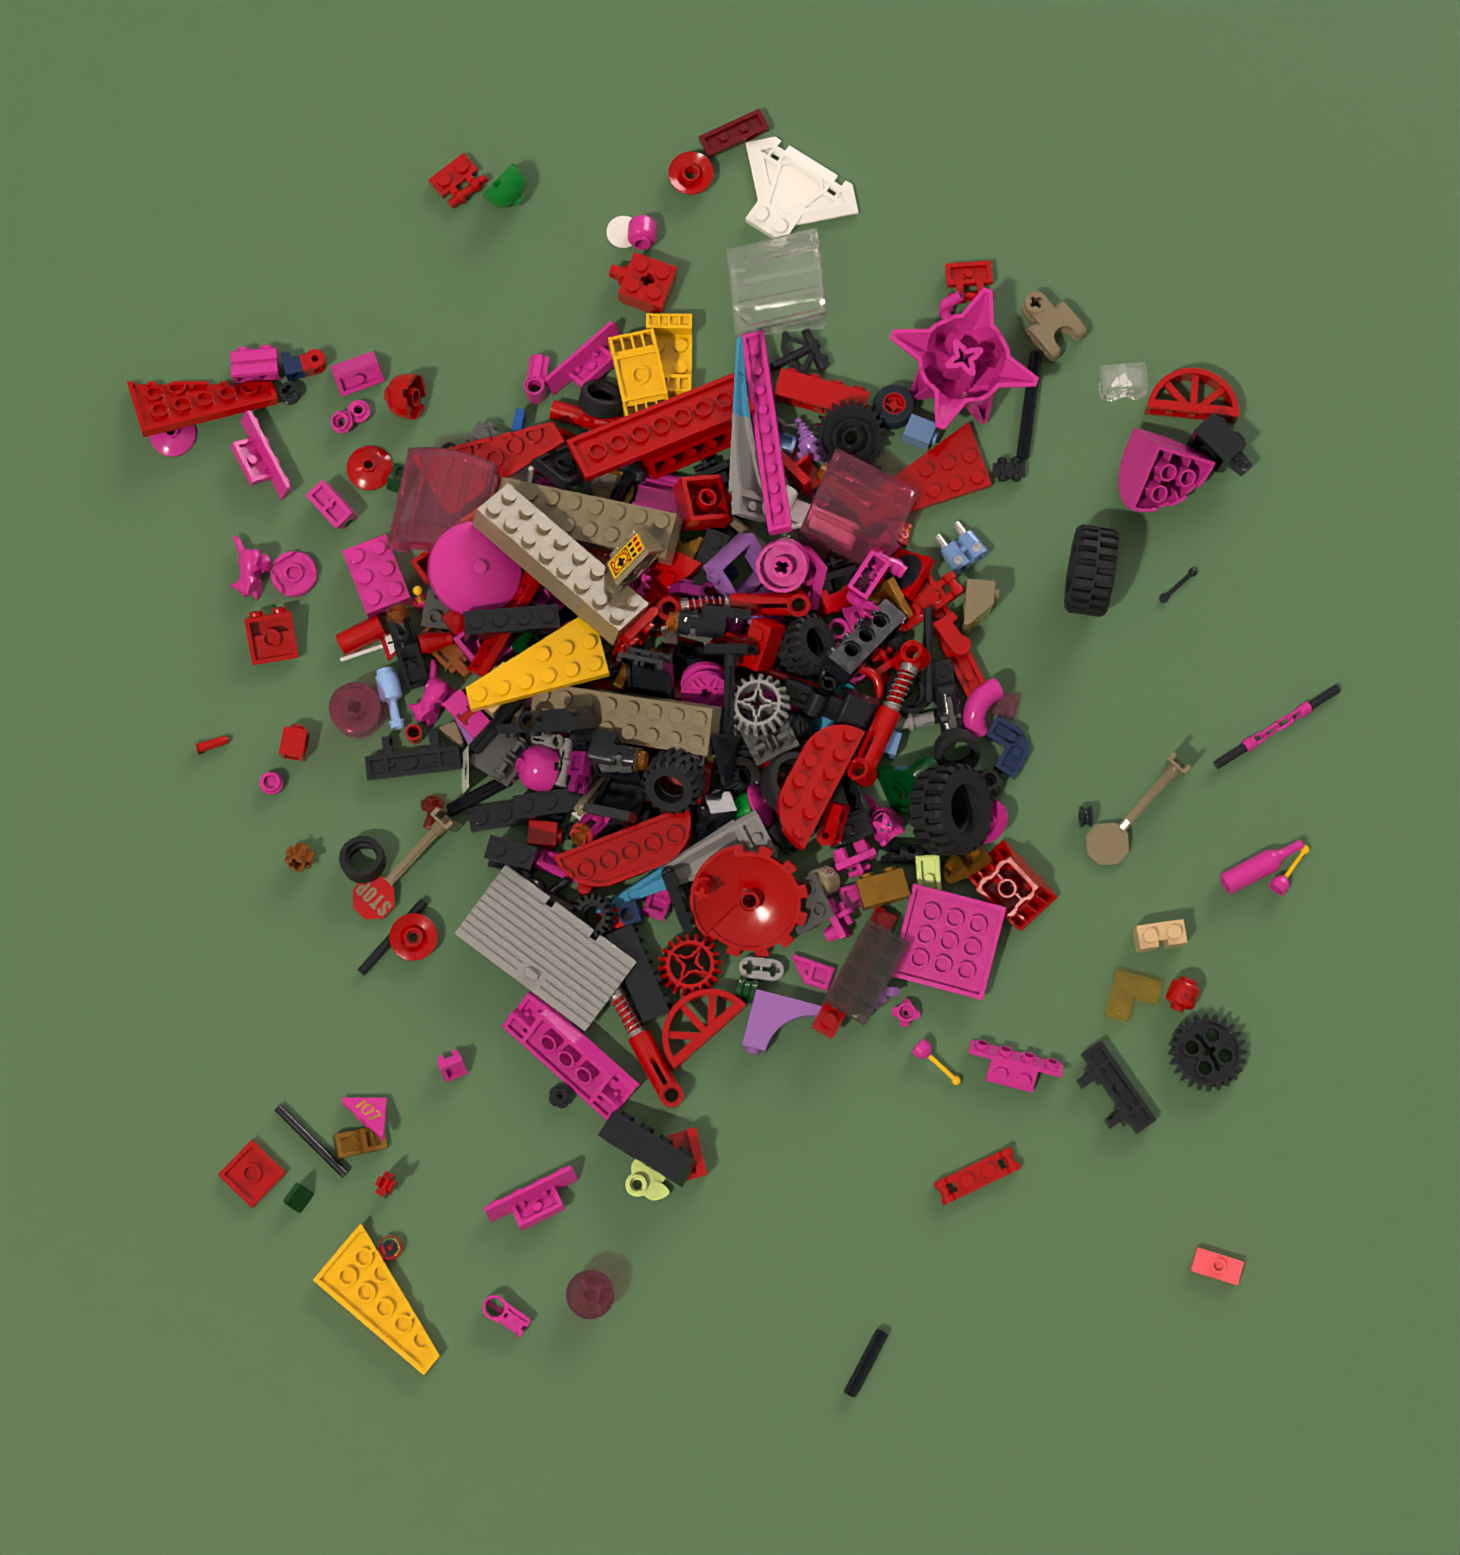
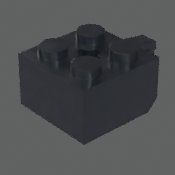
M1214 412L1193 431L1187 443L1189 447L1216 462L1212 469L1214 472L1223 473L1230 468L1242 477L1252 467V463L1243 453L1247 445L1244 437L1239 432H1234L1228 426L1226 419L1220 415L1217 416Z

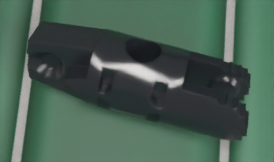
M888 842L883 847L880 845V850L898 852V855L881 856L880 863L915 864V855L932 854L923 848L920 843Z

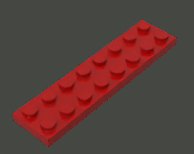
M735 372L566 440L567 446L585 482L731 424ZM748 397L750 415L755 413V408Z

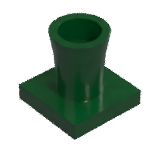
M922 754L911 766H880L876 769L877 778L892 809L896 812H908V805L911 802L909 796L910 792L914 789L912 787L914 782L928 767L939 765L935 759L927 754Z

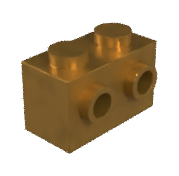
M891 866L883 869L881 874L873 875V872L859 876L860 879L856 880L855 885L863 911L909 899L910 892L903 868L896 869V866Z

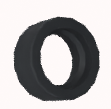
M595 379L587 381L581 387L578 403L584 413L599 419L614 418L620 414L622 400L619 386L606 380ZM594 397H596V398H603V399H606V400H608V401H602V400H599V399H595Z
M897 672L893 673L885 684L884 696L886 701V696L890 695L889 690L893 689L894 679L898 678ZM917 672L915 678H912L917 683L919 689L916 702L910 706L900 704L902 707H899V713L916 714L927 707L929 702H924V674Z
M953 728L943 732L936 739L934 755L939 765L966 764L974 768L980 758V748L971 732L962 728ZM964 742L969 744L970 752L961 760L950 761L943 756L944 750L952 743Z
M369 836L354 837L347 841L340 850V866L344 874L356 883L372 882L381 876L386 868L387 859L383 848L376 839ZM361 849H372L376 854V860L373 865L362 871H356L350 867L349 860L355 852Z

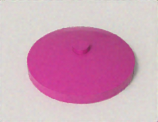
M473 522L461 523L445 531L434 543L428 558L427 571L432 590L447 608L463 615V611L503 608L514 597L521 580V566L472 525Z

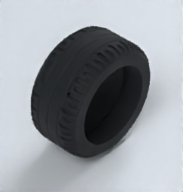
M800 751L780 753L766 765L760 779L761 793L766 803L775 811L780 791L776 779L777 770L782 767L792 768Z

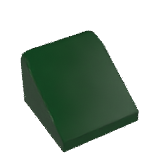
M395 463L387 477V490L408 496L417 470Z
M523 633L510 647L518 655L542 639L539 635Z
M297 1182L289 1191L283 1203L301 1213L314 1196V1193Z

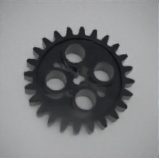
M1207 1013L1203 1015L1202 1020L1198 1015H1195L1194 1023L1190 1019H1186L1185 1024L1187 1027L1180 1024L1177 1028L1181 1033H1172L1176 1041L1169 1042L1168 1045L1173 1047L1174 1050L1168 1052V1055L1174 1056L1175 1059L1169 1064L1177 1065L1178 1068L1173 1073L1181 1072L1183 1075L1180 1081L1188 1079V1087L1196 1083L1197 1091H1200L1203 1085H1205L1207 1092H1210L1212 1085H1214L1218 1091L1221 1089V1082L1227 1087L1230 1085L1228 1078L1233 1081L1238 1079L1234 1072H1243V1069L1238 1065L1246 1063V1060L1240 1057L1247 1053V1050L1240 1049L1245 1040L1238 1041L1237 1037L1241 1032L1233 1033L1232 1030L1235 1024L1227 1027V1018L1218 1022L1217 1014L1211 1020H1209ZM1207 1030H1211L1216 1034L1215 1042H1210L1206 1039L1205 1033ZM1195 1034L1199 1035L1202 1044L1195 1038ZM1187 1042H1191L1196 1046V1053L1194 1055L1186 1052L1185 1045ZM1210 1048L1212 1050L1210 1057H1204L1203 1052L1205 1049ZM1219 1051L1228 1053L1229 1061L1227 1063L1219 1060ZM1213 1062L1219 1067V1071H1216ZM1200 1063L1207 1064L1209 1067L1208 1075H1202L1199 1072L1198 1066Z

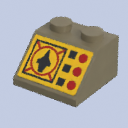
M646 529L632 531L625 540L627 542L622 548L620 546L617 547L609 555L611 559L606 565L617 585L633 583L664 551Z
M967 579L964 587L966 591L963 593L960 630L962 635L968 634L990 615L992 608H996L999 589L995 588V581Z

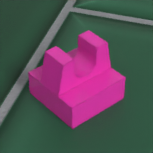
M456 1049L452 1051L453 1056L444 1059L443 1055L438 1056L439 1062L437 1063L446 1083L468 1074L463 1059Z

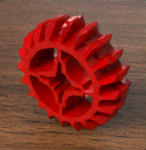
M686 933V941L683 942L679 935L676 936L678 944L675 945L670 940L668 945L671 950L667 948L662 949V952L667 957H659V961L665 963V965L658 966V971H666L660 978L661 980L669 978L665 987L670 988L674 984L675 987L672 992L676 994L680 988L682 989V997L686 996L687 991L692 993L695 990H702L704 986L707 989H713L709 982L712 981L717 984L719 981L713 975L722 974V970L715 968V966L722 965V960H714V958L720 956V952H711L715 948L714 943H711L708 947L705 946L708 941L706 937L703 938L701 943L698 942L699 934H695L693 941L690 940L689 933ZM683 948H696L689 956L677 954ZM702 952L707 955L710 961L709 972L704 970L698 963ZM695 958L694 966L697 969H691V971L686 973V964L684 962L693 961ZM671 960L676 961L682 968L678 980L671 972ZM692 975L704 978L696 984L684 983Z

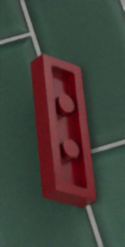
M757 109L700 135L699 142L709 159L768 132L769 126L760 109Z

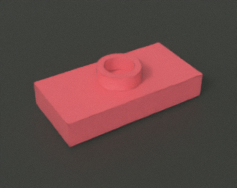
M1196 1247L1190 1271L1237 1286L1244 1262Z

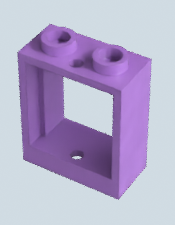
M739 532L703 566L708 581L714 584L718 592L717 595L720 598L729 597L730 593H752L761 584L756 572V562L763 549L754 534ZM743 552L754 572L734 589L723 569Z

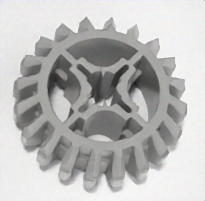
M750 674L749 682L742 678L741 687L735 684L733 725L737 724L736 728L738 731L745 729L744 733L747 736L753 731L754 736L758 738L762 731L764 736L767 737V730L771 729L773 733H776V725L784 726L781 718H789L788 713L785 711L791 710L790 704L787 703L790 701V696L784 695L787 692L786 688L780 687L781 682L779 680L773 682L772 676L769 675L764 680L763 674H759L758 680H755L754 676ZM755 690L754 695L752 697L744 698L747 694ZM764 690L772 692L777 697V702L766 699ZM761 699L763 705H760L757 713L755 706H758V702ZM740 709L752 712L754 722L745 719L741 715ZM773 713L770 718L763 721V717L766 714Z

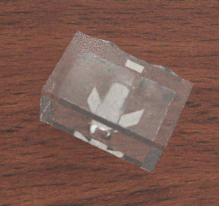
M1146 362L1100 365L1097 372L1100 399H1106L1107 401H1117L1122 397H1129V399L1133 400L1140 399L1146 395L1149 389Z

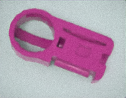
M490 1295L483 1301L482 1310L484 1315L496 1323L500 1322V1324L513 1333L517 1332L516 1337H520L530 1323L529 1317L507 1303L499 1295ZM489 1299H499L502 1302L504 1309L502 1310ZM485 1304L493 1308L500 1315H489L485 1309Z

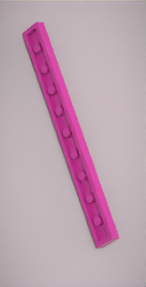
M760 330L741 336L743 338L749 396L755 408L752 418L767 527L770 536L793 531L766 337L764 331Z

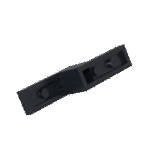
M734 515L737 519L741 520L742 517ZM729 524L725 528L712 529L708 527L695 560L704 566L733 539L736 530ZM703 566L689 579L694 581L693 585L698 586L700 583L709 582ZM705 588L704 590L706 595L709 591V588Z
M577 787V792H570L568 788L515 795L513 796V802L468 808L471 833L528 825L529 820L541 821V817L576 812L574 811V806L584 794L578 793L579 787Z

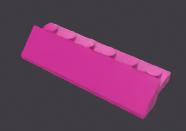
M532 991L526 994L519 1006L512 1011L502 1025L505 1030L606 1120H608L613 1110L618 1112L640 1085L562 1014Z

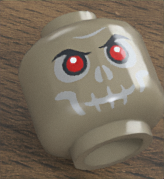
M830 866L818 867L807 874L809 876L816 872L826 897L834 895L840 887L839 875Z

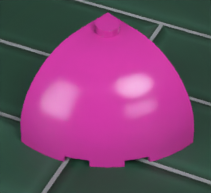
M1134 427L1123 453L1119 469L1118 484L1121 499L1130 510L1138 512L1158 511L1159 508L1168 505L1172 507L1188 498L1186 495L1196 486L1200 487L1216 462L1180 442Z

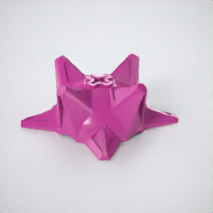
M984 287L961 314H955L934 323L929 329H893L889 338L918 361L919 368L910 393L914 401L934 398L935 427L945 430L963 407L980 424L987 423L994 393L999 388L1036 387L1039 379L1034 373L1010 356L1011 352L1004 337L994 325L993 290Z

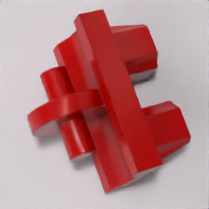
M890 646L885 649L881 648L870 659L873 664L881 660L871 668L880 675L884 686L890 677L887 670L894 667L896 672L900 671L902 664L900 651L890 654L893 652Z

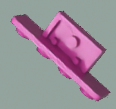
M610 321L544 378L547 387L553 395L570 381L581 389L584 383L589 380L599 379L614 366L610 352L607 350L609 348L608 337L621 335L614 322Z
M248 410L240 422L249 438L233 442L230 447L250 486L271 480L280 499H284L291 489L290 480L284 475L278 457L274 456L268 438L264 436L260 429L258 419L254 417L251 410Z
M970 1040L969 1054L991 1059L985 1081L1032 1093L1038 1072L1062 1078L1063 1064L1056 1059H1044L1036 1057L1035 1054L1030 1052L1021 1053L1013 1051V1049L1007 1046L998 1047L990 1045L985 1040Z
M572 1166L560 1168L554 1174L537 1179L533 1184L523 1189H517L502 1199L492 1201L488 1206L484 1207L485 1213L489 1220L493 1222L513 1212L521 1231L566 1210L557 1190L579 1179Z

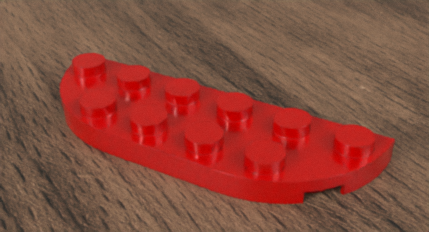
M832 725L812 735L802 747L779 791L776 811L783 827L782 831L787 839L801 851L806 847L865 731L857 727Z
M685 810L683 814L676 812L675 815L667 812L554 857L563 872L574 881L590 887L612 886L662 867L674 860L684 849L689 839L691 813L690 810Z

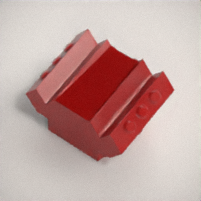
M1002 840L988 853L993 861L969 876V879L987 902L1007 907L1004 920L1007 919L1015 928L1022 931L1054 902L1058 896L1051 887L1046 885L1043 878L1035 873L1026 863L1023 857L1016 853L1009 843Z

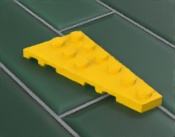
M577 617L467 686L466 692L471 711L475 712L610 676L600 634L580 617Z
M360 1223L313 1281L420 1373L425 1375L438 1360L440 1354L383 1258L380 1256L364 1226Z

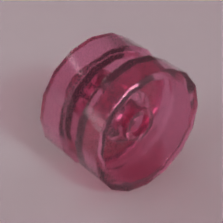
M358 682L343 684L335 690L330 698L328 708L330 718L339 732L348 738L363 739L370 737L381 726L384 716L382 703L375 691L366 684ZM359 709V712L354 713V710Z

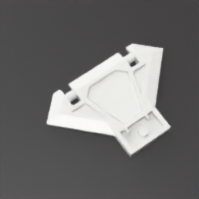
M777 137L745 142L758 199L745 218L746 223L784 245L798 225L859 214L853 185L848 181H845L843 185L835 182L838 175L790 145L786 150H783L779 147L782 140ZM773 154L779 157L778 161L772 158ZM831 189L836 193V195L833 196L832 194L828 193V191Z

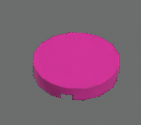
M289 551L275 559L270 577L279 593L287 597L297 598L306 595L313 589L317 582L318 572L315 563L308 555L297 551Z

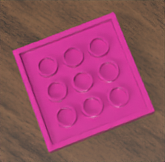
M913 883L890 976L983 1000L1007 907Z

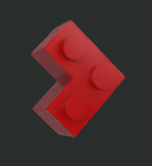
M767 617L752 619L748 633L742 630L726 631L722 644L747 643L749 646H758V656L738 657V663L756 672L772 670L786 626Z

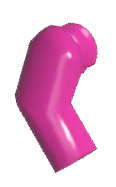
M959 290L941 300L938 310L941 320L952 316L954 305L964 301V297Z

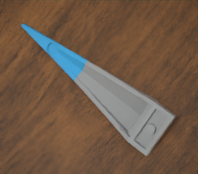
M741 336L736 338L728 492L732 495V515L758 522H766L759 462L749 411L744 347Z
M754 810L735 821L731 820L679 854L668 864L659 867L611 899L613 900L611 904H615L617 907L666 890L661 876V870L665 866L673 867L680 880L679 885L693 881L702 864L715 852L725 847L742 844L744 851L759 852V847L763 845L772 848V854L776 853L777 850L758 813ZM599 908L593 911L596 915L601 913Z

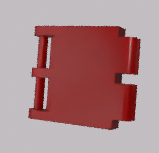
M651 607L622 634L616 643L610 660L616 657L614 663H618L616 661L618 652L626 653L628 646L637 647L639 644L643 646L651 637L649 633L655 627L654 618L658 615L656 607Z

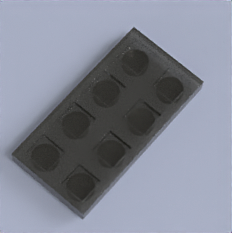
M868 919L824 997L823 1002L865 1025L910 943Z

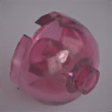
M585 1270L577 1273L570 1280L566 1289V1300L569 1308L575 1315L584 1319H596L604 1316L611 1309L615 1298V1290L611 1280L605 1274L596 1270Z

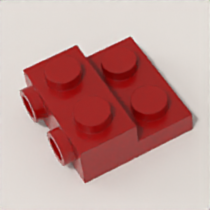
M286 606L272 608V613L263 614L262 610L249 612V617L244 618L252 665L299 658L292 610H286Z

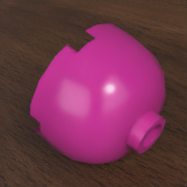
M533 745L522 753L516 761L515 769L525 787L539 792L552 789L558 775V770H554V762L559 763L557 750L545 745Z

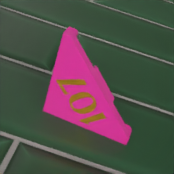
M342 1098V1105L347 1107L364 1126L370 1128L380 1140H384L387 1098Z

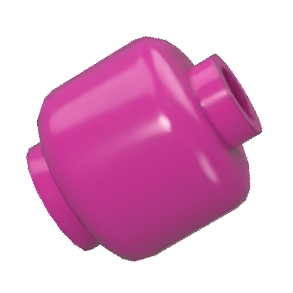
M644 214L633 217L628 223L627 238L629 243L639 250H646L654 245L657 240L656 221Z

